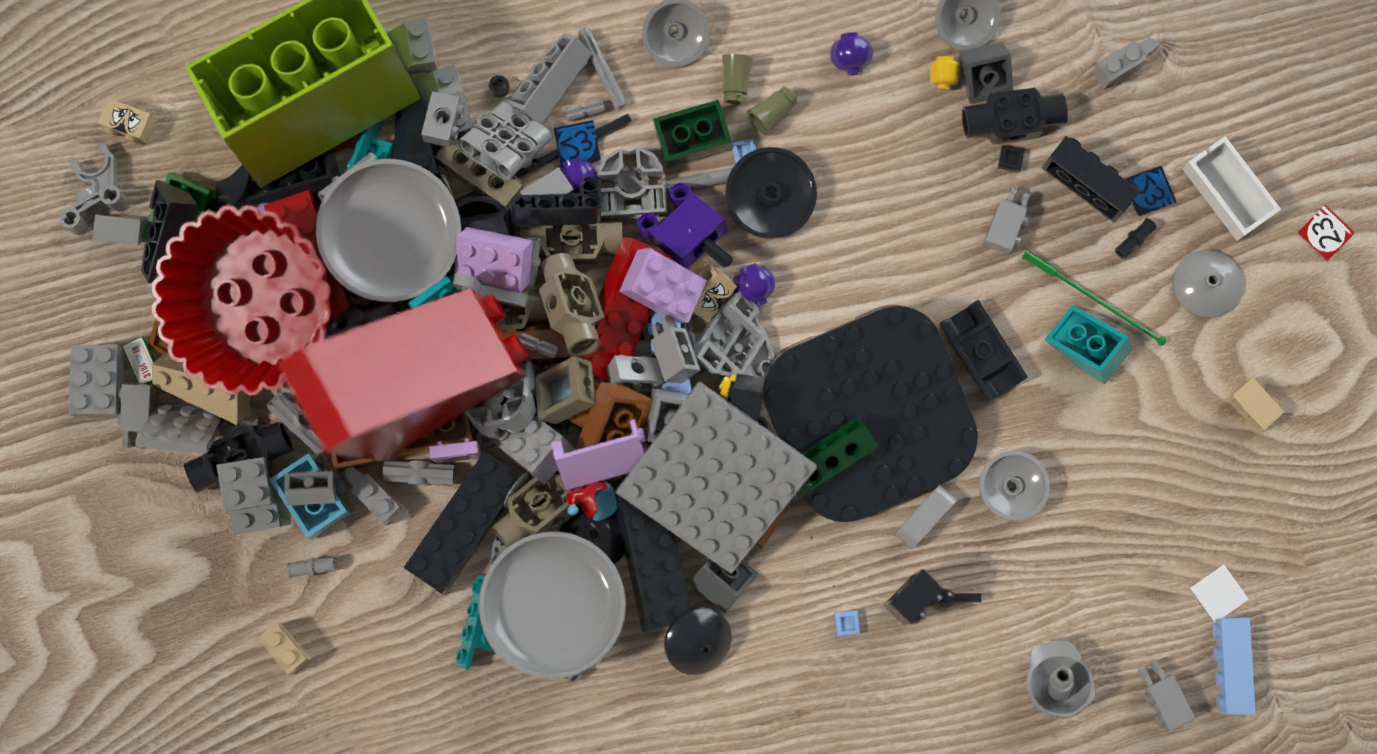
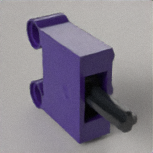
M677 183L672 186L670 195L675 210L660 224L653 213H644L638 218L637 223L642 238L647 242L654 243L686 269L704 253L722 267H729L733 261V257L716 244L728 231L725 218L690 191V187L685 183Z

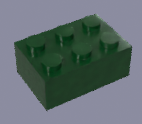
M719 99L653 118V126L666 168L732 149V140Z

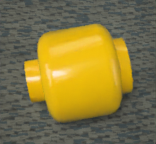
M951 56L936 57V60L930 64V82L938 85V90H951L952 85L958 84L960 64Z

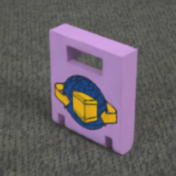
M465 438L463 443L443 445L442 441H439L438 446L429 447L430 459L437 464L479 459L483 453L482 446L477 441L470 442L469 438Z

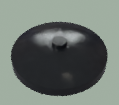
M764 147L747 153L734 165L727 178L725 200L731 217L745 232L758 238L779 239L793 234L809 220L816 205L817 186L811 169L798 155L783 148Z

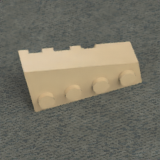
M165 353L152 364V385L235 425H238L250 414V395L244 393L242 389L235 395H229L222 390L221 386L214 389L207 388L201 382L200 376L196 378L188 376L184 372L183 362L174 361L169 353Z

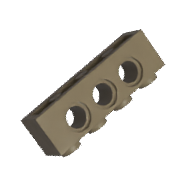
M458 140L452 141L451 147L443 146L438 151L435 159L439 166L480 195L497 200L508 211L510 210L512 199L521 195L520 191L524 189L522 186L523 182L516 176L509 180L501 179L464 155L458 148ZM462 159H469L466 163L459 164ZM486 171L483 176H477L478 172ZM504 183L503 187L499 189L494 188L496 184Z

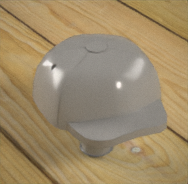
M1066 640L1045 642L1033 647L1030 654V669L1027 672V684L1034 708L1047 714L1049 717L1068 719L1083 712L1095 696V687L1091 670L1088 664L1081 659L1076 647Z

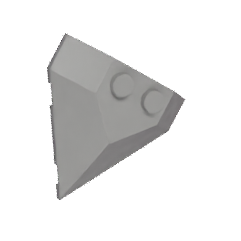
M739 291L711 318L693 346L696 360L710 373L725 376L743 374L764 378L774 353L765 327H761L757 315L759 314L757 305L745 299Z

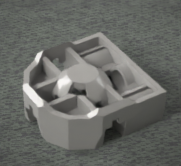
M636 148V150L632 151L616 149L604 157L597 172L600 186L601 181L614 180L615 186L614 188H601L602 212L600 221L635 219L644 213H653L656 217L668 216L665 171L654 153L643 148ZM636 156L637 166H633V168L624 167L623 157ZM636 172L643 176L641 181L635 177ZM662 177V185H649L648 178ZM654 194H656L657 209H655ZM608 197H610V201H611V212H609V199H608ZM623 199L628 201L642 199V206L628 205L624 207Z
M530 360L520 363L527 374L526 376L465 412L472 424L483 436L493 439L500 438V428L501 430L507 429L511 434H516L531 423L536 413L533 396H536L535 376H537V371ZM503 399H508L507 402L503 406H501L500 403L503 401ZM498 413H501V415H502V418H501V419H498V418H497V417H498Z

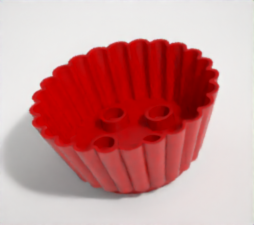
M226 205L218 211V214L212 211H205L200 214L197 223H185L181 228L180 237H174L168 241L166 246L167 256H163L157 262L156 268L160 277L156 278L152 284L153 295L157 298L153 304L152 312L154 317L161 322L158 326V335L161 340L169 343L168 352L170 357L174 361L183 362L184 372L188 376L195 378L200 376L201 382L207 388L214 389L221 386L222 390L229 395H235L241 389L248 395L258 394L263 387L267 390H276L285 379L277 363L303 347L324 340L331 310V303L328 299L331 289L328 283L325 282L327 274L312 244L302 238L293 224L283 223L274 212L268 211L261 214L253 206H244L239 211L233 206Z

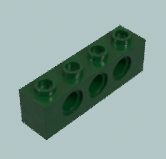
M859 417L853 419L802 453L804 457L816 464V469L796 492L798 498L809 495L813 492L814 488L822 483L829 482L833 479L834 475L842 470L849 469L854 462L870 455L875 448L879 447ZM854 443L850 449H846L848 444ZM834 456L830 462H826L827 458Z

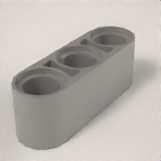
M941 485L937 486L895 532V535L913 549L954 505L957 499Z

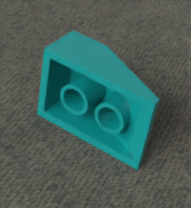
M1074 305L1069 308L1045 338V341L1086 374L1103 384H1106L1132 351L1131 342L1127 335Z

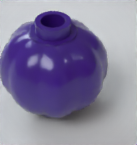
M858 32L841 34V39L835 41L831 47V61L835 67L847 72L848 76L859 75L861 70L868 66L872 60V46L866 38L858 36Z
M580 157L562 162L564 167L560 168L575 193H579V183L584 177H594L598 180L594 166L587 161L581 162Z
M756 263L740 268L739 272L741 275L735 276L733 281L737 286L734 289V293L740 291L745 299L754 302L757 306L768 303L766 298L775 289L773 273L764 266L758 268Z

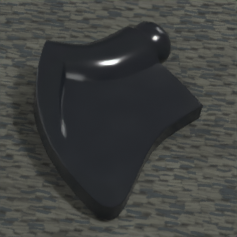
M243 165L229 177L216 182V195L208 203L210 211L215 213L226 205L233 206L240 211L245 203L252 181V176Z

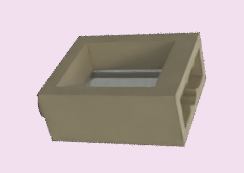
M574 356L535 376L538 419L558 424L595 405L592 365L587 360Z

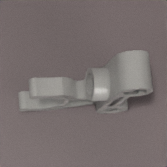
M105 142L100 143L98 146L105 155V163L99 171L95 173L83 172L79 161L76 159L70 161V165L73 167L77 178L84 184L92 185L90 188L79 191L75 196L78 203L63 211L60 216L61 224L74 235L83 234L88 228L87 220L107 208L119 212L125 209L128 204L126 195L117 188V159Z

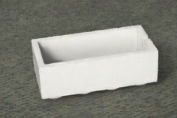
M1226 136L1214 143L1206 151L1204 150L1182 168L1236 241L1281 210Z

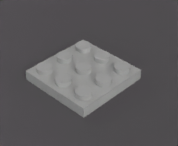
M166 403L157 404L136 437V447L207 453L225 419L193 406L180 407L171 406Z

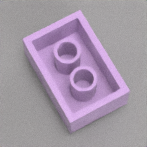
M466 227L457 235L455 273L473 276L483 285L521 293L530 283L533 240Z
M651 248L639 249L635 254L619 292L662 316L670 315L675 323L689 322L707 280Z

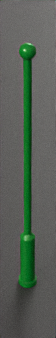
M1029 249L1021 257L1050 276H1056L1135 326L1155 339L1158 345L1163 346L1166 344L1165 337L1157 336L1058 272L1057 268L1030 252Z

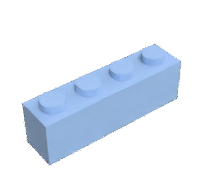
M1250 618L1215 619L1212 633L1213 637L1216 638L1217 647L1214 648V660L1218 662V671L1215 673V682L1219 686V695H1217L1216 699L1217 708L1221 714L1226 715L1256 714Z

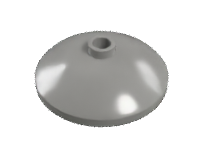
M664 0L658 3L649 11L642 27V39L648 53L657 62L671 67L685 66L699 58L708 44L710 35L709 23L704 12L689 0ZM676 26L677 31L673 34L670 33V28Z
M940 0L935 12L937 32L947 45L955 49L965 51L981 47L994 36L998 29L1001 17L1000 5L998 0ZM964 10L965 15L960 18V12Z
M1200 250L1191 253L1179 263L1173 277V289L1178 302L1188 312L1203 318H1214L1227 313L1237 304L1242 294L1243 281L1239 268L1228 256L1214 250ZM1209 277L1215 279V284L1209 282Z
M1012 450L1002 452L987 462L980 475L979 491L985 506L994 515L1005 520L1020 521L1034 516L1043 508L1049 496L1050 481L1046 469L1038 459L1026 452ZM1009 483H1013L1015 485V491H1010L1008 489Z

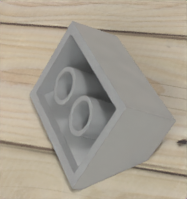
M455 64L433 70L414 84L417 91L421 93L425 114H427L432 91L460 97L461 104L464 106V113L462 119L457 121L456 127L459 128L457 140L474 127ZM443 116L438 122L445 124L450 118ZM433 144L434 148H435V147H438V146H441V145Z

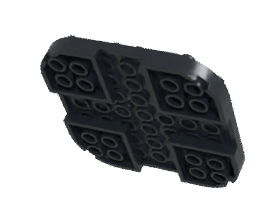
M897 304L880 306L855 317V319L814 337L810 336L782 349L768 364L769 366L764 375L765 382L762 399L771 423L779 439L802 454L853 419L859 417L879 446L870 455L854 462L849 469L840 471L834 475L832 480L820 484L814 488L812 493L803 496L814 511L829 520L853 522L873 515L954 479L968 467L974 457L978 441L977 426L942 337L932 320L914 308ZM854 443L848 444L846 449H850ZM834 456L827 458L826 462H830Z

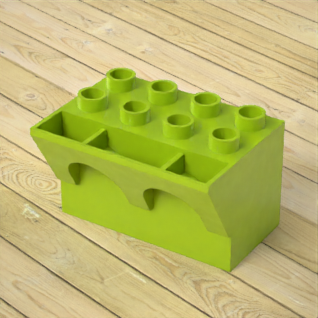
M303 0L184 66L223 140L260 188L421 99L398 53L367 0Z

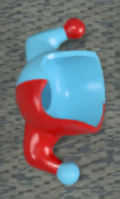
M604 480L587 484L583 488L574 489L567 493L568 513L571 515H575L578 512L576 503L581 505L585 514L592 522L601 521L618 510V501L614 495L613 487Z

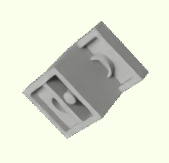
M265 457L217 465L224 512L230 511L234 534L282 527L277 493L269 480Z

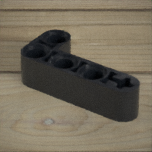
M584 177L580 180L579 193L518 195L511 202V221L517 226L596 224L601 220V186L599 180L594 177Z

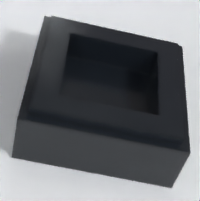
M1002 145L997 169L1020 173L1025 149Z

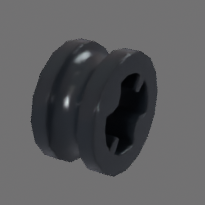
M496 75L489 81V89L495 97L501 98L509 93L510 85L506 77ZM498 82H502L505 88L502 87L500 91H497L496 87L493 88V86L498 85Z

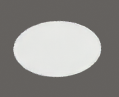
M529 472L523 474L513 485L505 499L504 507H508L507 499L528 483L530 478Z

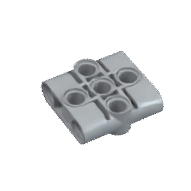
M501 102L488 114L480 115L477 119V124L461 137L457 144L459 150L464 155L501 179L509 180L521 168L530 166L533 157L551 141L552 137L546 127L510 104Z

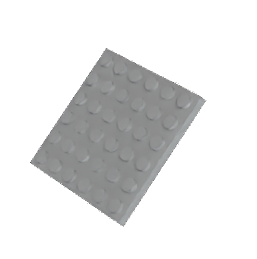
M698 382L618 487L616 493L729 573H732L816 469V464L704 384Z

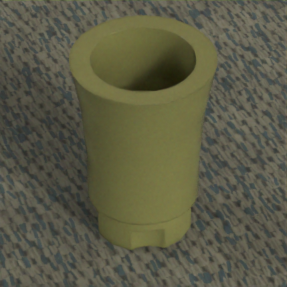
M726 54L722 56L723 101L725 103L745 104L753 57L742 54Z
M784 86L758 105L748 109L746 114L752 125L761 134L766 136L798 102L794 93Z

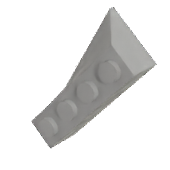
M563 33L545 52V59L530 68L531 74L523 83L519 80L514 86L516 90L509 98L505 95L500 102L510 104L542 125L548 119L549 113L554 106L561 101L562 95L567 88L573 84L577 74L588 63L592 52L577 37Z

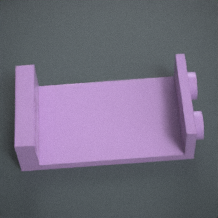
M635 420L630 421L633 435L565 453L561 440L552 442L555 461L566 490L631 472L648 449L647 443L642 444V442H645L642 428L637 429Z

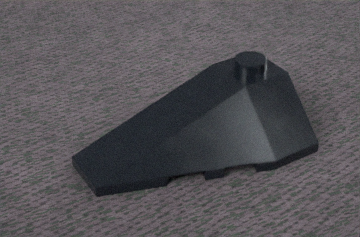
M421 97V99L396 112L392 159L404 160L419 165L439 179L441 175L435 159L434 146L432 143L424 142L421 135L426 118Z
M333 148L262 188L259 187L255 180L252 181L249 193L245 199L246 204L272 203L307 190L312 192L314 201H321L318 192L332 183L334 177L341 176Z
M156 180L149 208L154 209L152 222H147L150 241L144 245L141 272L148 283H153L158 275L157 262L163 256H167L166 246L171 238L180 237L182 226L187 222H192L198 210L197 204L189 193L161 180Z

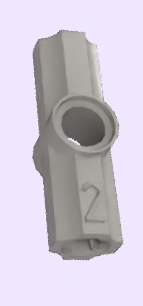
M281 392L275 395L266 407L284 423L285 432L290 437H299L317 455L322 453L324 448L303 410H299Z
M384 461L383 481L408 483V485L429 486V484L454 486L455 465L430 464L427 461H410V463Z

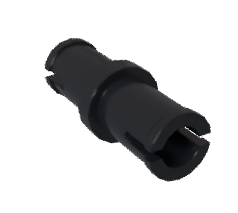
M1146 218L1134 231L1131 230L1127 234L1128 237L1115 248L1116 254L1120 258L1126 259L1136 247H1141L1144 244V240L1157 229L1156 224L1151 219Z

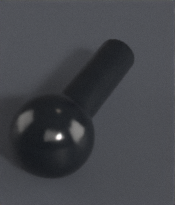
M944 589L940 593L943 597L938 603L942 607H950L954 603L982 602V593H954L950 589Z

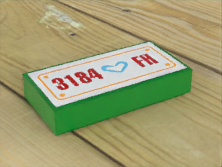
M141 336L122 345L137 382L151 384L152 364L155 362V359L145 337Z

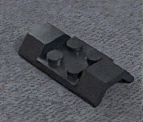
M979 299L964 310L939 323L957 355L988 401L997 398L1028 378Z

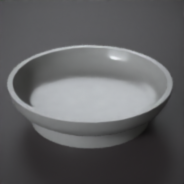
M380 159L365 162L343 174L326 193L321 203L316 223L319 251L331 274L350 291L377 301L410 299L420 295L433 284L439 282L449 271L456 258L457 235L461 233L458 208L445 185L423 167L397 159Z
M538 533L515 542L505 549L493 562L481 587L479 599L480 620L489 644L507 664L535 677L562 678L575 675L590 668L611 649L617 640L624 621L625 592L616 567L596 545L586 539L568 533Z

